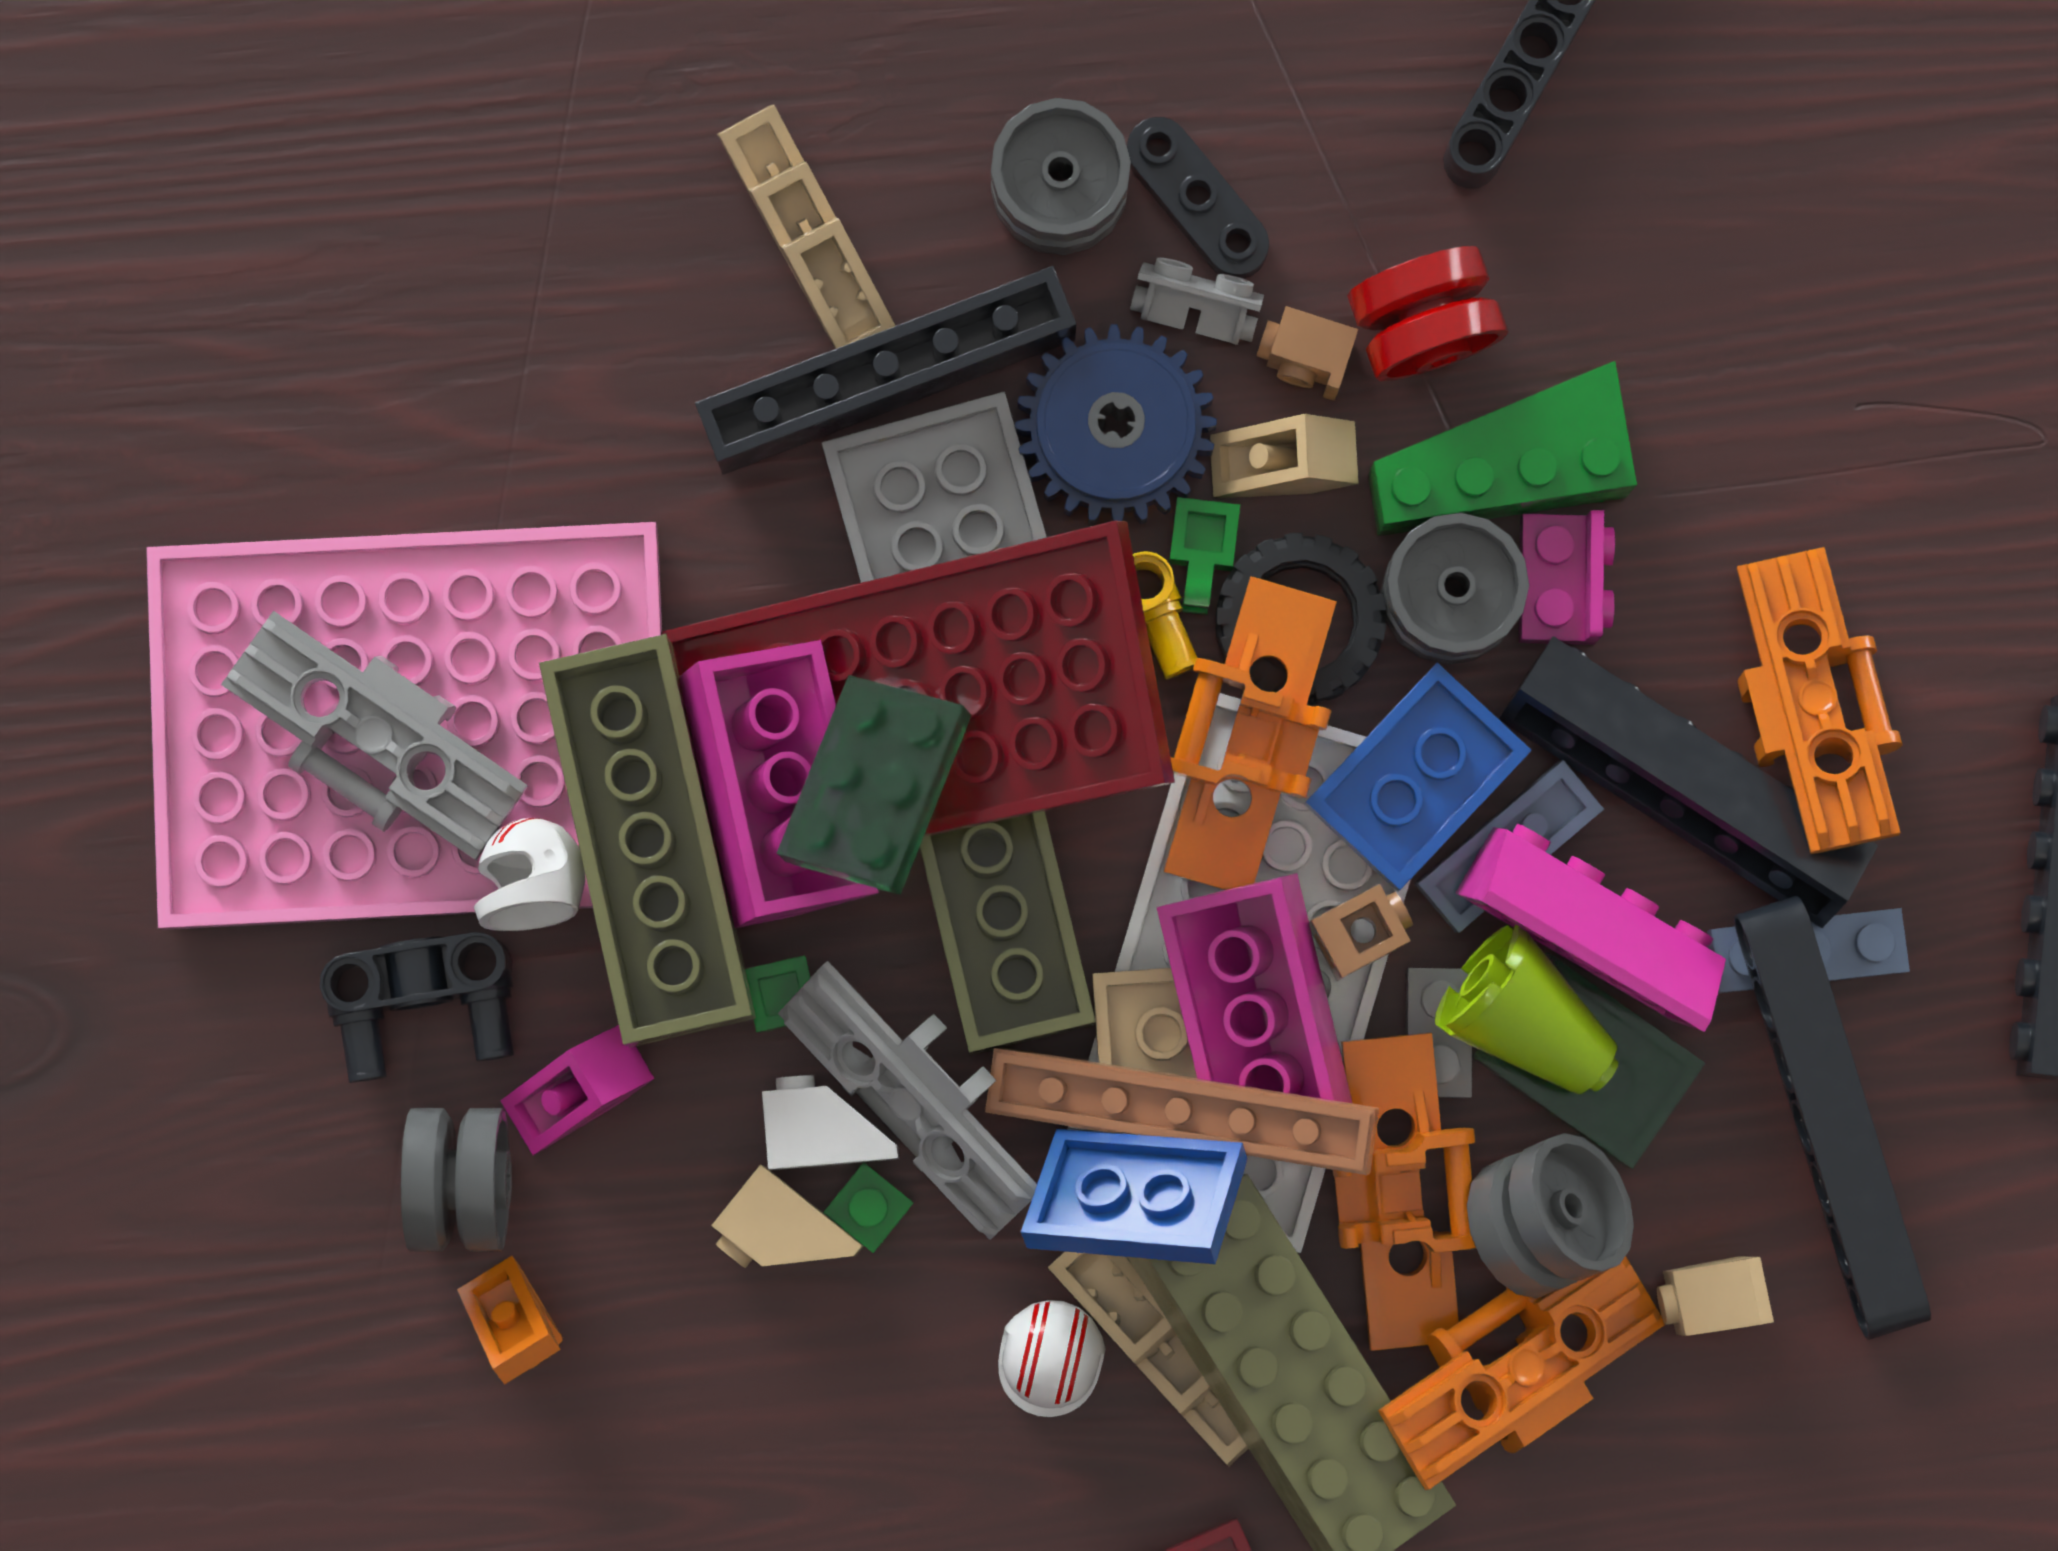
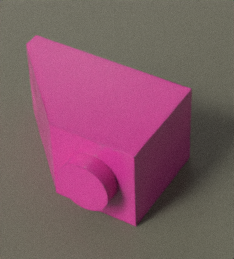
M617 1025L569 1049L500 1101L532 1155H535L617 1106L655 1078L637 1047L630 1048L623 1045L620 1028Z

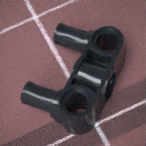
M471 932L448 937H425L394 942L376 949L343 954L328 962L320 975V990L323 998L327 1001L329 1018L333 1019V1026L340 1027L349 1083L365 1082L387 1077L379 1021L384 1019V1011H402L449 1003L453 999L459 998L462 1006H468L476 1061H489L514 1056L506 999L512 997L510 988H513L511 975L513 960L506 946L501 941L485 933ZM489 946L496 956V967L493 973L488 978L480 981L471 980L465 971V959L468 953L476 947ZM353 967H361L366 972L369 980L368 989L359 1000L346 1002L340 996L338 982L346 970Z

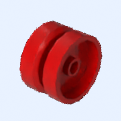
M1461 246L1424 255L1386 269L1364 280L1350 290L1347 297L1357 325L1372 331L1383 330L1373 338L1366 348L1377 380H1399L1445 367L1488 349L1507 336L1509 331L1499 303L1484 297L1473 298L1481 292L1490 280L1479 248L1476 246Z

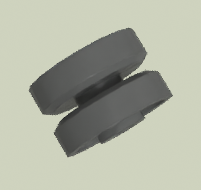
M1053 98L1028 105L1006 123L994 144L991 165V194L999 220L1014 239L1037 252L1067 255L1090 249L1109 235L1115 228L1126 206L1131 160L1124 135L1107 114L1084 101ZM1058 171L1063 179H1069L1058 182L1053 180L1050 174Z
M1464 513L1436 516L1411 530L1386 566L1380 593H1383L1386 603L1385 622L1398 643L1420 659L1445 665L1475 661L1496 648L1520 618L1526 603L1529 580L1525 558L1512 537L1488 519ZM1450 579L1457 580L1462 584L1459 590V594L1462 597H1453L1446 592L1445 586Z
M411 1108L405 1124L401 1163V1213L407 1249L410 1252H443L453 1236L455 1220L457 1218L459 1238L469 1252H502L506 1241L512 1194V1161L506 1112L503 1108H470L460 1123L458 1140L456 1142L454 1122L444 1108Z
M1563 1133L1548 1138L1524 1149L1520 1153L1505 1157L1483 1167L1471 1182L1467 1201V1213L1470 1233L1481 1260L1497 1281L1517 1295L1532 1298L1542 1297L1572 1285L1577 1281L1620 1265L1630 1250L1634 1223L1628 1193L1620 1174L1606 1155L1583 1137Z

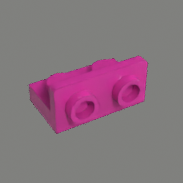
M1590 510L1587 515L1523 514L1520 518V552L1526 562L1529 590L1524 611L1519 618V643L1548 644L1554 636L1565 644L1595 645L1603 636V628H1612L1614 620L1613 590H1603L1604 565H1613L1614 528L1604 527V510Z

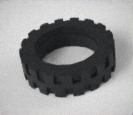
M1303 533L1285 534L1283 538L1275 540L1270 538L1256 545L1254 550L1247 555H1243L1234 565L1233 570L1222 586L1216 606V639L1224 655V661H1226L1250 576L1266 580L1282 570L1306 568L1324 573L1341 586L1349 600L1353 617V629L1349 643L1339 657L1316 671L1307 705L1311 706L1317 702L1330 701L1339 697L1353 685H1356L1375 661L1385 636L1386 603L1383 593H1380L1376 584L1378 580L1369 566L1366 567L1358 559L1359 555L1353 549L1346 545L1343 548L1333 543L1332 538L1316 534L1315 537L1303 536ZM1263 657L1252 664L1250 677L1254 685L1259 689L1276 693L1284 687L1287 680L1286 669L1277 667Z

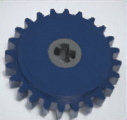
M1111 324L1108 338L1099 341L1095 332L1090 327L1085 329L1084 345L1078 348L1069 338L1062 339L1061 349L1063 357L1058 360L1053 355L1045 352L1041 357V364L1047 372L1046 375L1043 377L1039 374L1029 373L1026 378V384L1032 391L1036 392L1035 397L1019 396L1018 409L1030 414V419H1022L1015 422V430L1018 435L1031 438V441L1020 446L1018 450L1024 459L1036 458L1037 461L1028 472L1030 481L1036 482L1046 478L1049 484L1044 492V499L1050 502L1062 494L1067 498L1064 514L1070 517L1077 511L1079 506L1088 509V524L1094 526L1101 512L1111 513L1112 521H1123L1124 513L1133 511L1140 525L1147 522V507L1153 504L1164 515L1169 513L1171 504L1168 495L1173 492L1179 497L1188 498L1191 489L1184 480L1185 477L1188 475L1192 478L1202 479L1206 470L1195 459L1196 455L1212 456L1215 445L1209 440L1201 438L1202 433L1215 431L1217 425V418L1201 415V411L1207 409L1213 403L1212 393L1196 394L1195 388L1203 380L1202 371L1196 370L1185 374L1182 368L1186 363L1188 354L1182 350L1173 357H1168L1164 354L1167 338L1162 335L1154 342L1152 347L1144 344V333L1141 327H1136L1131 339L1127 340L1120 338L1118 325ZM1111 414L1116 421H1122L1127 418L1130 422L1127 423L1126 437L1120 438L1114 431L1104 435L1102 431L1105 426V416Z

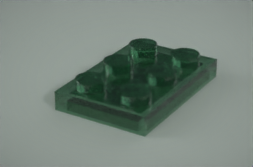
M848 675L777 854L790 864L901 895L972 716L963 705Z
M1545 952V955L1616 1042L1617 1051L1614 1058L1619 1064L1613 1077L1599 1091L1594 1092L1588 1089L1582 1094H1575L1482 1050L1476 1049L1472 1059L1628 1169H1633L1701 1071L1705 1062L1553 955Z

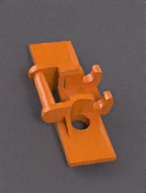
M1825 547L1737 566V573L1761 662V667L1744 670L1738 678L1737 684L1742 702H1752L1761 736L1754 745L1759 767L1771 766L1775 763L1774 759L1785 755L1810 854L1900 836L1901 832L1880 755L1900 749L1903 743L1900 732L1892 730L1872 657L1877 652L1875 639L1873 636L1848 637ZM1795 625H1807L1817 631L1821 644L1810 654H1796L1786 647L1783 640L1785 632ZM1846 663L1849 667L1864 728L1853 731L1845 727L1830 667ZM1824 754H1836L1852 764L1842 773L1829 774L1817 766L1815 758Z
M1250 576L1225 664L1196 658L1193 671L1198 673V677L1174 758L1170 757L1173 774L1190 778L1191 780L1164 868L1165 873L1223 890L1255 883L1280 794L1307 798L1312 779L1306 777L1315 742L1319 730L1327 729L1332 711L1330 709L1320 706H1308L1307 702L1337 601ZM1260 658H1275L1286 669V683L1276 693L1259 689L1251 680L1250 668ZM1227 683L1230 686L1242 689L1243 694L1221 769L1215 770L1201 766L1199 762L1222 684ZM1237 780L1249 789L1251 803L1244 814L1237 817H1228L1216 809L1213 794L1216 787L1223 781Z
M1432 1033L1341 1041L1343 1065L1352 1103L1378 1107V1121L1386 1111L1402 1109L1409 1115L1412 1128L1409 1137L1398 1145L1383 1143L1376 1129L1370 1174L1363 1175L1333 1170L1339 1223V1245L1341 1248L1348 1249L1359 1247L1358 1244H1360L1369 1349L1375 1351L1428 1345L1427 1336L1438 1328H1443L1447 1331L1459 1323L1452 1251L1476 1248L1470 1233L1467 1213V1201L1472 1182L1469 1144L1475 1143L1474 1129L1453 1128L1441 1130ZM1443 1147L1451 1232L1432 1231L1430 1220L1424 1217L1419 1171L1425 1168V1152L1428 1149ZM1419 1241L1423 1248V1260L1420 1266L1410 1273L1396 1272L1389 1262V1252L1392 1245Z
M1626 1256L1618 1266L1577 1281L1543 1297L1532 1298L1517 1295L1506 1287L1503 1293L1447 1331L1443 1328H1438L1427 1336V1343L1440 1368L1383 1406L1378 1412L1425 1490H1430L1498 1441L1501 1442L1502 1447L1507 1452L1516 1453L1594 1398L1584 1381L1665 1324ZM1517 1314H1519L1526 1327L1525 1331L1515 1339L1518 1346L1491 1364L1482 1365L1479 1359H1472L1468 1351L1463 1352ZM1569 1314L1578 1316L1584 1322L1587 1329L1586 1343L1579 1351L1569 1349L1561 1338V1324ZM1464 1388L1469 1391L1477 1409L1481 1410L1484 1414L1481 1419L1474 1420L1464 1412L1461 1405V1395Z

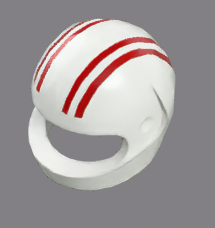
M542 818L515 820L497 830L484 848L478 870L483 876L492 880L498 887V890L479 900L474 905V910L479 924L483 928L497 931L539 929L562 923L574 917L578 912L586 882V874L578 843L563 827Z
M1053 1300L1031 1304L1015 1315L1004 1328L998 1360L999 1377L1004 1391L1015 1405L1037 1416L1054 1417L1072 1412L1088 1399L1098 1381L1106 1351L1102 1335L1093 1319L1077 1306L1064 1301Z

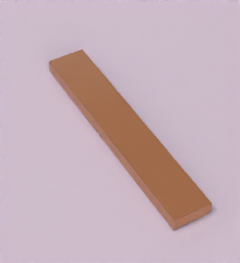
M997 1047L993 1051L990 1074L997 1081L988 1088L986 1113L1107 1133L1241 1142L1247 1156L1363 1175L1370 1174L1379 1114L1378 1107Z

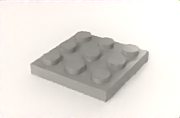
M1005 391L821 442L861 583L1046 538L1025 460L1018 450L1020 443Z

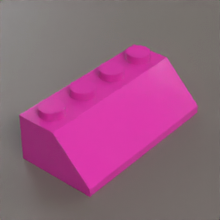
M821 640L699 661L680 675L679 682L734 927L739 928L794 917L879 893Z
M1517 823L1513 832L1497 827L1492 828L1455 894L1513 928L1515 924L1529 933L1533 940L1669 1020L1703 1032L1706 1031L1712 1019L1726 962L1724 957L1708 949L1714 938L1682 920L1678 922L1676 928L1654 917L1660 907L1631 889L1625 888L1620 897L1600 885L1605 874L1583 860L1571 856L1566 865L1546 853L1551 842L1523 825Z
M1298 874L1286 875L1156 907L1197 1079L1352 1103Z

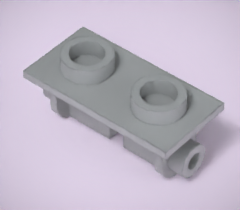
M1157 258L1155 265L1143 262L1137 279L1150 282L1149 287L1145 288L1136 285L1130 310L1142 313V320L1183 330L1190 307L1201 310L1195 333L1238 345L1239 339L1252 342L1258 318L1246 315L1247 309L1260 312L1264 299V294L1253 292L1254 284L1252 282L1227 274H1218L1216 281L1192 275V266L1168 258Z

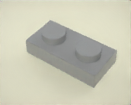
M1408 968L1406 969V1035L1432 1033L1438 1098H1471L1472 1046L1447 1035L1435 1025V1013L1447 988L1450 986L1459 993L1468 974L1461 969Z

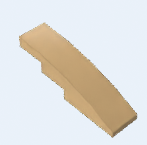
M772 104L718 133L717 135L835 349L894 327L895 324L839 218H836L807 161L803 160L775 105Z
M1064 1252L1048 1267L1228 1467L1249 1449L1134 1266L1126 1257Z

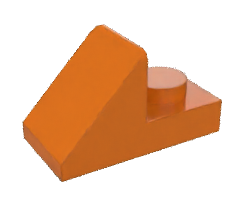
M513 1256L508 1257L457 1289L491 1367L504 1385L561 1350L559 1344L563 1340L560 1331Z

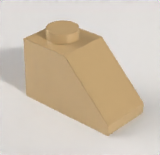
M1301 414L1210 435V442L1215 444L1211 456L1213 497L1216 498L1312 494L1359 484L1355 421Z
M761 1164L711 1225L722 1234L716 1245L744 1268L752 1260H755L761 1266L856 1256L863 1248L859 1241L766 1166Z
M1737 1256L1663 1271L1666 1285L1657 1287L1659 1309L1665 1325L1674 1323L1676 1335L1690 1336L1774 1322L1760 1257Z

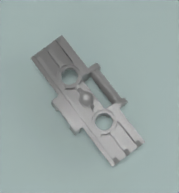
M273 611L221 685L302 740L291 756L288 767L298 774L307 771L374 817L372 825L383 832L393 824L403 810L477 860L489 839L502 825L528 785L443 728L440 724L444 720L449 721L456 711V706L440 695L431 696L398 673V666L383 656H376L371 660L364 672H362ZM318 681L331 682L339 691L338 706L331 714L324 717L310 715L304 706L306 690ZM337 733L396 774L397 777L390 785V791L387 795L321 750L332 734ZM427 753L438 755L445 764L444 779L433 789L422 790L416 788L413 780L416 766L425 758Z
M828 961L816 971L780 1010L778 1014L783 1018L784 1024L843 1086L842 1088L851 1097L856 1093L916 1156L913 1164L921 1172L923 1171L979 1232L984 1233L989 1240L1032 1201L1037 1186L1035 1181L968 1111L978 1100L977 1098L997 1080L984 1067H981L959 1087L926 1052L929 1048L928 1046L947 1029L935 1014L902 1041ZM853 1041L865 1045L871 1051L873 1057L870 1058L854 1048ZM954 1141L963 1151L964 1162L960 1161L952 1146Z

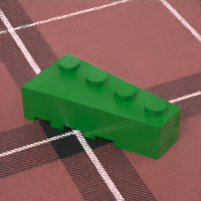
M1616 361L1374 461L1368 473V481L1378 536L1410 532L1433 517L1464 513L1480 518L1494 519L1627 498L1637 486Z

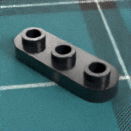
M1152 117L1136 125L1130 133L1127 142V149L1131 160L1130 169L1217 274H1227L1243 279L1256 274L1264 265L1269 250L1268 234L1262 223L1178 123L1165 117ZM1160 138L1169 144L1170 151L1164 156L1157 157L1149 153L1146 147L1147 144L1153 139ZM1194 186H1200L1208 191L1210 198L1206 203L1196 205L1188 200L1186 192ZM1233 234L1243 235L1249 241L1250 246L1242 253H1235L1227 247V238Z

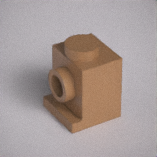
M1286 306L1280 324L1268 320L1257 357L1268 360L1267 367L1277 369V377L1286 383L1302 388H1313L1314 382L1326 385L1323 398L1335 401L1358 329Z
M1380 884L1309 922L1312 936L1337 981L1408 944L1411 940L1405 930L1413 926L1412 919L1399 895L1393 892L1386 896ZM1364 919L1372 924L1374 937L1370 942L1360 943L1352 937L1351 926L1354 921Z

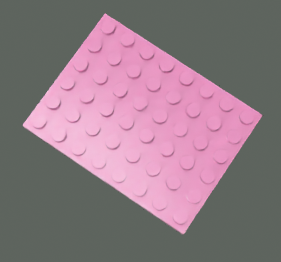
M641 522L147 547L158 928L169 930L476 914L474 905L483 897L498 890L495 883L483 876L478 870L481 855L477 860L473 859L403 810L393 824L383 832L372 825L374 817L307 771L298 774L288 767L291 756L302 740L221 685L273 611L362 672H364L374 657L383 656L398 666L399 674L433 697L440 695L456 706V711L449 721L444 720L440 725L528 785L499 829L515 820L542 818L563 827L578 843L539 663L661 635L662 612L657 523ZM328 681L315 682L306 690L304 695V706L307 712L316 717H324L331 714L339 703V691L333 683ZM337 733L332 734L321 749L386 795L390 791V785L397 777L394 772ZM427 753L425 758L416 766L413 775L416 788L429 790L437 787L442 782L445 776V764L441 757ZM587 879L579 909L593 908Z

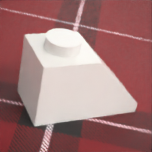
M814 1075L776 1078L777 1090L762 1091L769 1170L899 1159V1147L828 1086L815 1087Z

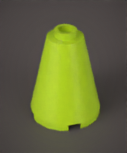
M1516 924L1514 930L1508 925L1504 926L1485 940L1461 968L1468 976L1463 982L1460 992H1456L1449 986L1442 996L1435 1013V1025L1447 1035L1575 1094H1582L1588 1089L1594 1092L1599 1091L1609 1082L1618 1068L1619 1062L1614 1058L1617 1051L1616 1042L1529 933Z

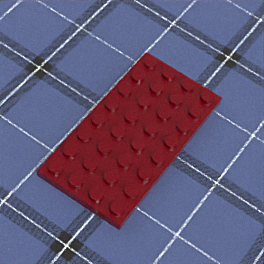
M1115 520L661 632V635L666 634L673 645L679 676L699 661L821 640L869 849L1175 783L1126 521Z

